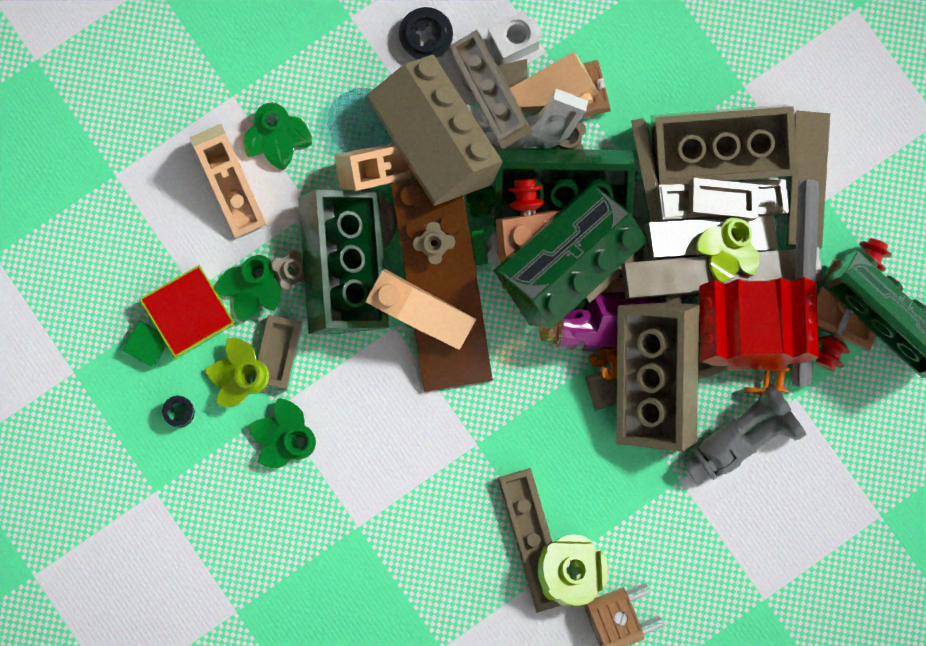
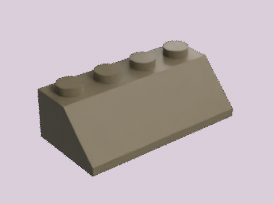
M434 54L402 65L367 94V101L433 206L493 184L503 161Z
M785 104L650 115L652 148L659 185L689 184V181L693 178L733 181L797 176L794 106Z
M665 302L618 306L617 444L684 451L697 442L699 305Z

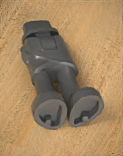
M771 384L737 420L729 418L720 430L708 437L693 451L696 456L683 465L695 483L699 485L709 477L715 480L716 476L727 474L737 469L745 459L756 453L763 444L777 435L784 434L796 441L807 434L791 412L792 410L783 395ZM766 419L762 424H760V425H759L755 430H753L750 434H748L747 436L744 435V434H745L747 431H749L752 427H754L755 425H757V424H758L759 422H761L762 420Z

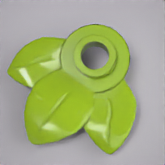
M729 218L720 227L712 226L707 228L698 238L696 250L703 255L710 256V271L717 281L725 282L731 279L739 269L750 276H755L758 270L759 254L751 243L753 236L752 228L745 220ZM731 231L736 235V240L733 238Z
M227 338L225 346L227 358L210 365L205 369V372L210 380L221 388L216 404L234 407L241 404L249 394H257L266 387L269 380V371L263 362L256 360L254 348L248 342L238 338ZM253 372H257V377L255 381L251 383V374Z

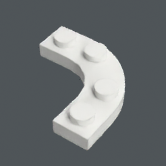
M555 89L545 107L537 115L527 118L533 132L506 148H528L543 145L545 149L560 144L570 136L585 114L588 101L571 93ZM467 104V107L494 149L501 148L481 109Z

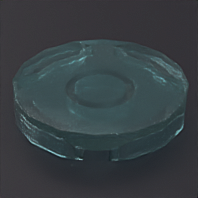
M354 88L349 90V92L337 97L328 111L327 126L331 139L344 152L387 145L391 140L388 132L366 99L367 94L372 91L370 88Z

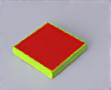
M200 265L139 299L174 359L181 357L235 325V322Z

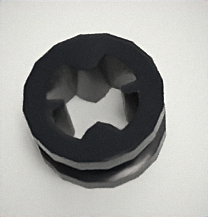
M176 395L165 401L162 415L171 426L182 428L188 426L193 421L195 409L187 398ZM180 402V406L183 407L186 404L188 408L183 413L185 419L182 421H178L176 417L172 420L169 414L174 411L173 404Z

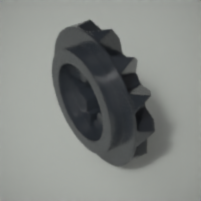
M417 8L409 12L400 24L399 40L404 51L414 57L415 60L433 54L436 58L443 56L452 44V24L443 12L435 8ZM429 23H432V35L436 39H428L421 46V36L416 31H424L429 26Z

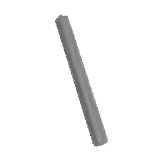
M800 180L798 182L795 280L806 277L816 282L819 182L816 180ZM813 360L792 364V385L800 387L811 386Z

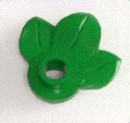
M273 102L265 103L257 109L254 116L255 124L245 132L243 139L247 157H254L264 153L270 164L280 170H285L293 156L294 146L307 147L312 145L311 132L306 123L301 118L288 116L287 111L281 105ZM274 113L277 115L278 123L275 126H268L265 123L267 114Z
M255 255L248 258L242 266L229 268L216 285L215 291L217 294L234 297V311L239 321H245L254 317L262 306L268 310L275 311L280 302L281 287L274 279L275 271L271 269L272 261L266 256ZM259 268H263V275L260 278H255V272Z
M278 398L276 400L275 418H262L249 424L252 436L264 447L259 455L258 463L266 467H283L292 459L301 460L309 457L315 450L316 437L312 430L305 426L303 411L286 399ZM297 436L305 438V445L301 449H296L292 445L293 439Z

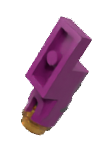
M599 294L590 302L588 310H571L552 329L539 327L540 338L542 342H548L551 346L571 350L578 349L596 352L601 347H617L618 306L660 302L657 297L626 300L625 295Z

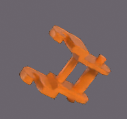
M602 347L598 349L599 359L594 354H590L589 361L594 367L610 363V372H608L605 366L600 370L603 378L611 380L617 377V347Z
M790 368L765 370L763 387L761 389L743 387V393L761 395L769 387L770 371L778 372L776 388L781 394L788 393V390L784 389L783 386L785 373L790 372Z

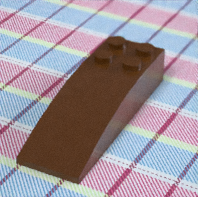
M417 179L391 183L406 281L476 318L460 350L414 328L424 392L493 381L464 196L433 206ZM430 222L439 223L440 229L446 235H452L455 239L454 248L448 249L442 255V261L438 264L430 263L428 256L422 251L415 250L413 246L414 239L423 235L427 224ZM432 240L431 245L437 246V240Z

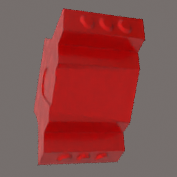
M780 277L770 281L736 279L726 284L712 280L699 286L701 362L712 366H726V371L787 369L788 364L805 363L819 358L815 281L802 277L790 282Z

